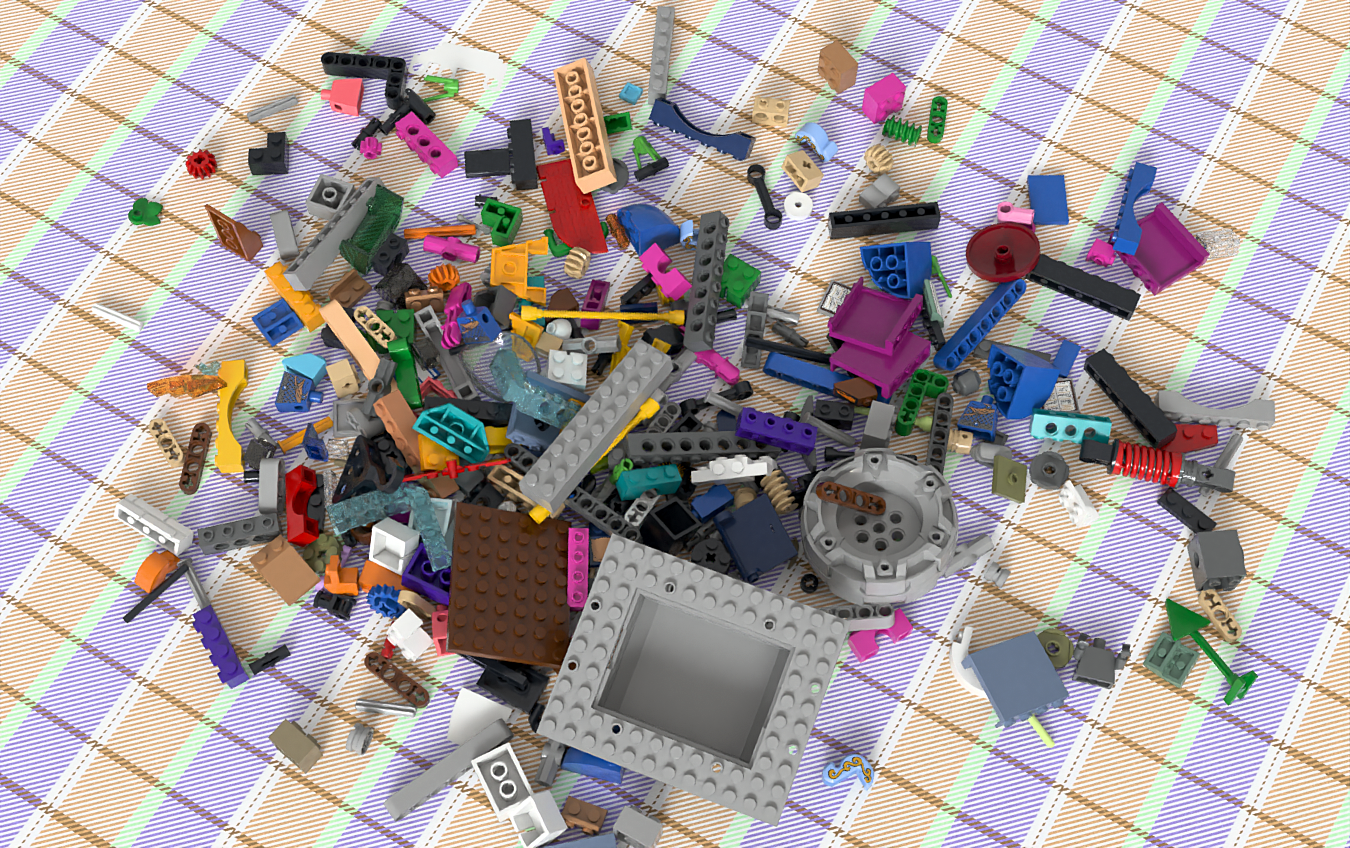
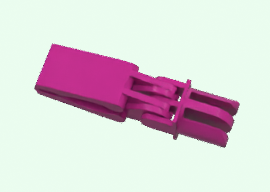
M467 282L452 288L446 302L444 312L448 316L445 324L440 326L443 330L441 345L444 349H451L461 343L462 334L457 317L464 311L461 303L471 299L472 287Z
M681 325L678 327V329L684 336L685 327ZM714 349L695 352L697 356L695 361L713 370L715 378L719 376L731 386L739 382L740 370L728 361V356L723 359Z

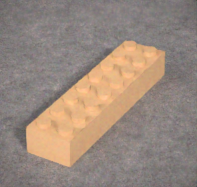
M584 57L557 68L553 72L575 182L585 194L617 182L594 71Z

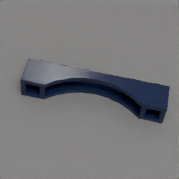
M662 97L655 99L649 116V120L654 121L653 124L660 127L666 126L669 128V131L676 134L680 132L689 140L696 139L703 146L717 148L719 153L731 154L738 161H743L750 157L756 141L755 137L741 131L724 135L706 132L692 124L683 115L676 103Z

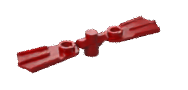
M503 457L467 464L464 467L457 465L456 459L447 460V467L442 471L434 470L404 475L402 482L421 479L424 476L427 479L439 477L438 473H441L442 476L449 475L450 479L458 478V473L464 472L465 468H468V471H476L480 469L479 466L485 465V467L506 464L511 461V458Z

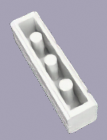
M129 494L125 499L117 502L114 513L116 519L174 555L178 556L184 550L191 547L194 532L189 527L178 523L174 518L160 512L158 508L147 504L142 498Z

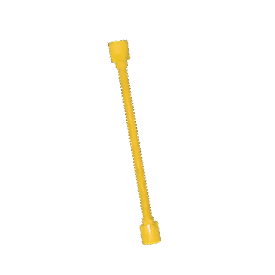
M521 306V321L537 320V318L544 316V318L648 319L684 325V310H673L662 314H635V312L543 311L533 306Z
M649 397L640 406V411L635 418L627 424L598 461L609 453L639 422L645 418L650 419L660 409V406L654 399ZM537 504L529 512V515L540 524L551 512Z

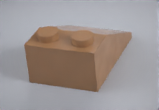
M281 534L249 559L256 571L288 606H291L321 581Z

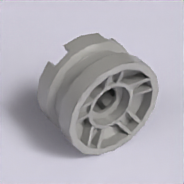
M357 722L354 725L355 729L351 730L348 735L346 750L351 752L354 750L358 755L362 756L366 753L372 741L374 729L369 726L365 728L363 724Z

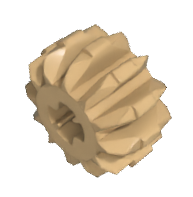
M873 145L865 152V164L869 166V170L871 169L874 174L877 173L879 176L890 171L894 160L891 158L892 155L889 153V150L885 149L884 145Z
M580 247L571 249L565 260V274L575 279H581L585 276L591 261L590 252Z

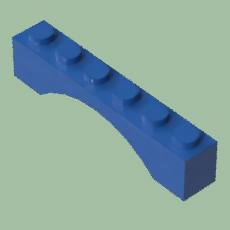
M1136 162L1134 169L1130 168L1127 179H1130V181L1127 180L1124 191H1127V193L1123 194L1121 203L1124 205L1120 206L1118 216L1121 217L1117 218L1114 227L1117 231L1114 230L1111 239L1114 242L1113 250L1135 255L1142 229L1136 221L1133 206L1136 200L1150 192L1156 176V167Z

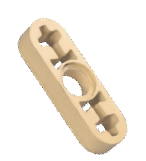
M360 306L356 308L354 318L357 323L380 345L388 348L387 342L397 339L393 330L368 307ZM360 315H366L369 320L366 321V319L364 317H360ZM373 324H380L378 330H370ZM383 332H384V334H385L387 337H390L391 339H390V340L384 339V337H383V335H382Z
M160 418L152 420L149 424V431L167 462L174 468L182 466L185 461V455L167 424ZM159 425L164 434L160 435L156 426ZM164 440H172V444L170 446H162V442ZM174 451L178 456V460L175 461L170 452Z
M1215 590L1202 591L1198 596L1200 606L1222 638L1227 642H1235L1242 634L1240 625ZM1205 596H1207V597L1211 596V597H1212V600H1211V601H1210V600H1207V601H1206L1204 598H1205ZM1217 604L1212 610L1210 609L1212 605ZM1215 611H1222L1225 619H1217L1214 614ZM1228 630H1234L1235 633H1234V635H1233V634H1230V635H1229V634L1227 633V631H1228Z
M400 591L397 601L406 609H410L420 619L432 621L431 614L437 611L434 606L412 591Z

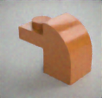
M168 550L160 554L155 551L139 567L134 583L147 593H151L164 582L166 574L178 568L177 563L181 560Z
M331 555L330 564H326L325 588L333 594L359 596L360 585L358 580L360 575L358 567L342 568L339 555Z

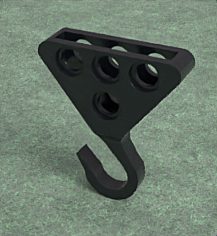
M358 435L332 497V503L350 511L355 503L366 499L377 489L388 495L393 494L402 484L404 478L403 466L396 459L389 456L393 473L390 481L387 483L385 478L386 471L377 442ZM360 448V452L356 457V452ZM353 466L352 472L348 475L350 468ZM346 484L345 490L341 494V490L343 486Z

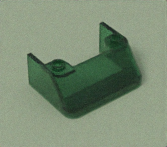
M379 184L376 186L375 196L368 199L366 203L368 207L367 213L351 239L342 240L339 246L340 255L359 273L365 276L373 267L372 258L388 236L396 230L401 220L404 197Z

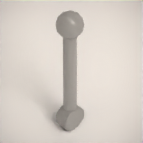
M462 214L457 215L458 221H464L468 224H474L476 228L482 230L485 235L490 234L489 227L484 228L464 218Z

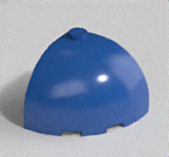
M632 204L617 211L616 218L639 257L654 243L663 250L680 243L679 226L661 209L649 204Z
M901 242L860 247L864 268L869 271L872 277L871 280L880 289L898 298H914L916 294L922 295L924 293V280H930L932 272L931 242Z
M992 344L987 368H990V379H988L990 395H994L995 405L1006 419L1017 420L1026 418L1031 415L1032 408L1040 409L1047 402L1061 370L1048 361L1026 351Z
M615 725L613 727V732L616 734L619 733L620 727L618 725ZM571 746L567 750L561 764L562 770L617 784L622 783L625 768Z

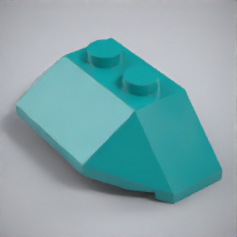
M451 403L422 411L412 426V429L471 463L484 461L490 452L483 422Z

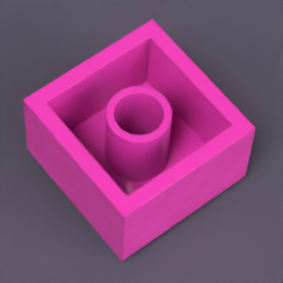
M894 73L889 74L865 89L861 110L874 124L884 121L890 114L901 110L906 86Z

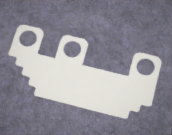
M443 42L442 46L437 45L435 49H428L427 52L422 51L420 55L414 54L408 72L424 75L429 62L440 64L437 77H442L441 72L444 69L452 71V76L449 77L451 79L455 78L458 68L486 74L483 88L499 91L508 65L503 64V59H499L498 53ZM415 63H422L424 69L416 72L413 70V65ZM489 79H497L498 86L494 88L487 85Z

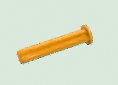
M327 416L281 442L278 440L277 443L285 455L286 451L331 428L333 421Z

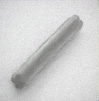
M1235 434L1231 437L1213 467L1226 469L1243 442L1242 436ZM1200 487L1199 493L1207 497L1213 489Z

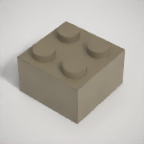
M285 719L268 738L276 749L306 774L323 756L319 750L321 746L309 733L305 736L306 733L294 720L290 723Z

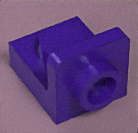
M549 127L542 128L547 155H557L564 152L563 139L555 140L554 133L550 134Z

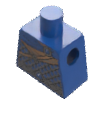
M471 299L461 303L464 311L457 317V322L465 344L492 342L502 332L487 307H475Z
M284 371L275 405L278 412H308L312 402H323L324 393L315 391L316 387L311 379Z
M984 395L981 402L970 401L957 423L958 431L972 432L973 438L994 442L998 423V409L996 405L992 404L994 399L991 396Z

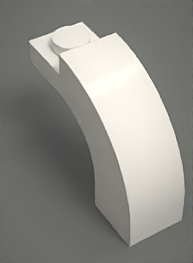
M965 626L963 632L959 631L957 641L953 642L950 647V667L954 677L963 688L974 695L988 699L972 667L964 669L961 664L969 655L968 648L973 632V627Z

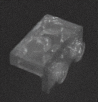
M1225 228L1219 231H1205L1196 234V240L1210 254L1208 259L1235 256L1239 253L1240 238L1232 229Z

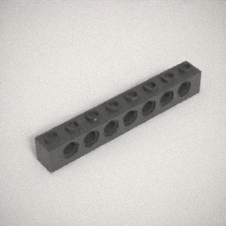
M720 210L702 214L700 219L683 345L693 353L713 349V341L715 340L714 334L717 324L719 295L726 256L725 249L728 241V227L730 226L729 219Z
M735 431L627 434L623 441L625 458L630 459L633 465H641L643 463L658 465L663 462H671L672 464H679L681 462L699 463L701 461H716L718 457L732 459L735 455H746L751 460H759V457L770 456L775 460L782 451L781 448L735 436ZM662 447L667 448L669 451H664ZM643 448H647L650 452L644 451Z

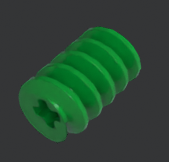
M893 115L891 119L886 120L882 135L884 136L888 132V137L892 138L895 134L896 141L901 137L902 143L908 140V145L911 146L915 142L916 147L921 136L922 125L915 129L914 122L911 126H908V120L902 124V118H899L896 122L895 115Z

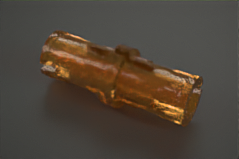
M609 214L605 220L611 229L610 233L615 237L619 248L624 249L630 245V241L625 234V228L619 223L616 214Z

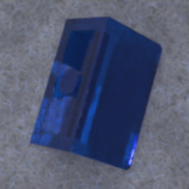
M308 423L302 441L308 458L328 462L330 455L323 439H319L313 423Z

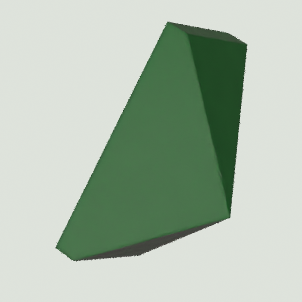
M630 112L604 116L607 134L633 130Z

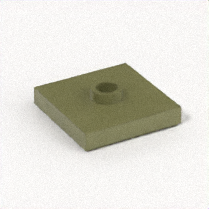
M1000 455L994 456L991 493L1019 504L1025 503L1027 465Z

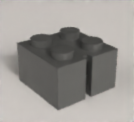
M499 285L489 290L485 289L476 292L473 304L475 307H487L501 330L507 329L511 323L509 315L515 308L517 295L504 286Z

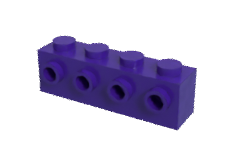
M743 407L738 415L735 436L809 456L815 448L818 427L812 426L809 423L796 422L791 418L778 417L773 413L760 412L751 407Z
M209 605L192 614L195 619L192 622L197 633L201 632L204 637L200 639L206 650L210 649L212 653L209 658L213 666L218 665L220 672L217 674L223 684L227 683L233 689L248 681L249 677L213 607Z

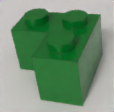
M487 198L481 211L482 223L493 227L491 231L492 244L500 247L512 245L523 222L522 209Z

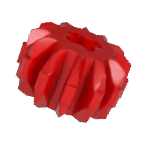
M199 149L197 153L192 151V156H187L188 161L185 162L187 171L195 179L200 177L204 180L205 176L211 177L210 173H216V158L208 150L203 152Z

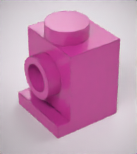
M1096 238L1085 261L1089 262V260H1092L1097 265L1107 267L1108 264L1112 266L1117 257L1114 255L1116 250H1113L1112 245Z

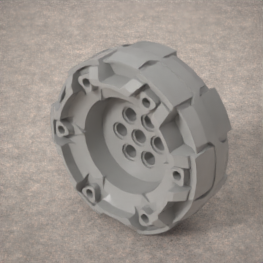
M891 448L856 450L854 456L837 462L825 472L820 471L806 491L800 521L805 558L812 569L829 586L830 592L846 601L862 606L864 603L889 604L901 601L909 603L931 591L937 585V580L945 573L953 559L959 531L958 514L952 500V490L944 477L932 465L926 466L906 456L895 454ZM831 481L880 496L885 500L886 509L880 516H875L830 503L818 498L816 487L821 482ZM826 487L824 488V491H826L827 494L834 492L826 490ZM842 490L840 492V499L845 501L846 493ZM859 495L856 498L858 506H861L863 503L862 497ZM869 503V506L872 505L875 506L876 509L878 508V506L875 503ZM863 540L866 541V543H859L858 541ZM882 548L884 549V551H878L876 549Z

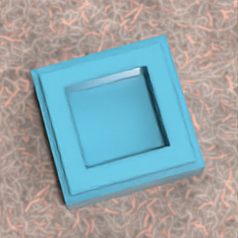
M627 82L620 92L619 98L635 105L642 95L643 89Z

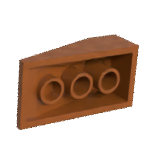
M206 204L204 207L221 245L250 262L263 247L261 236L256 231L247 229L241 222H236Z

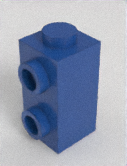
M724 484L714 485L709 488L706 494L703 496L698 495L692 500L691 513L703 525L726 507L734 505V496Z

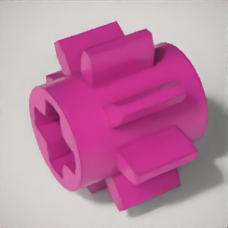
M367 137L365 141H361L360 153H364L365 158L375 159L377 155H381L382 143H378L377 138Z

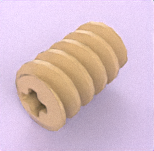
M781 470L773 471L771 476L766 475L760 482L761 487L764 488V493L768 494L767 496L778 515L789 513L798 507V503L792 504L795 497H788L792 491L784 490L788 487V483L781 484L785 480L784 476L778 477L781 474Z

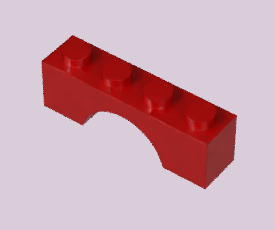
M299 465L285 474L287 540L303 548L319 538L318 521L307 515V503L317 485L316 471L304 465Z

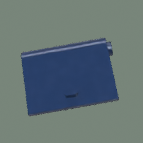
M766 493L733 512L723 511L712 519L744 582L754 583L760 579L759 576L798 555Z

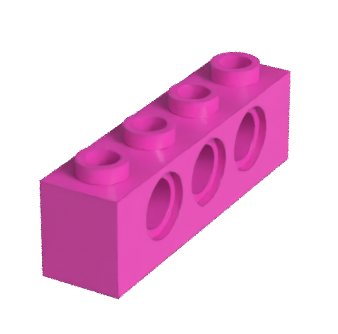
M410 112L395 123L398 138L400 140L404 139L412 152L415 151L419 159L423 163L426 162L434 174H438L443 178L458 167L457 156L413 112Z
M569 528L567 604L570 606V612H582L588 598L589 528Z

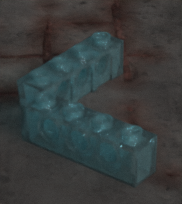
M499 347L489 368L501 397L507 402H515L516 408L522 413L564 430L580 411L581 405L572 400L570 402L566 401L559 394L554 393L552 395L540 386H531L516 353L511 349L506 348L504 350ZM548 402L547 405L540 406L542 403ZM564 409V412L557 413L559 410Z
M402 482L398 490L390 495L375 490L326 506L335 535L345 533L347 530L361 525L366 526L367 523L379 519L383 520L385 517L400 512L402 514L413 510L433 572L451 566V558L426 489Z

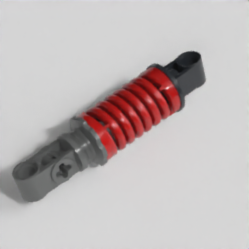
M1115 438L1112 445L1084 439L1082 440L1079 460L1082 462L1107 466V474L1120 475L1123 468V477H1127L1130 472V478L1134 479L1137 475L1138 480L1144 478L1146 482H1149L1152 478V482L1157 483L1160 478L1161 485L1168 484L1169 487L1177 489L1181 483L1186 484L1187 487L1196 485L1224 493L1233 492L1235 471L1198 464L1196 460L1187 461L1185 460V454L1182 452L1161 451L1159 448L1153 449V447H1146L1145 445L1139 446L1136 443L1131 445L1129 442L1123 443Z

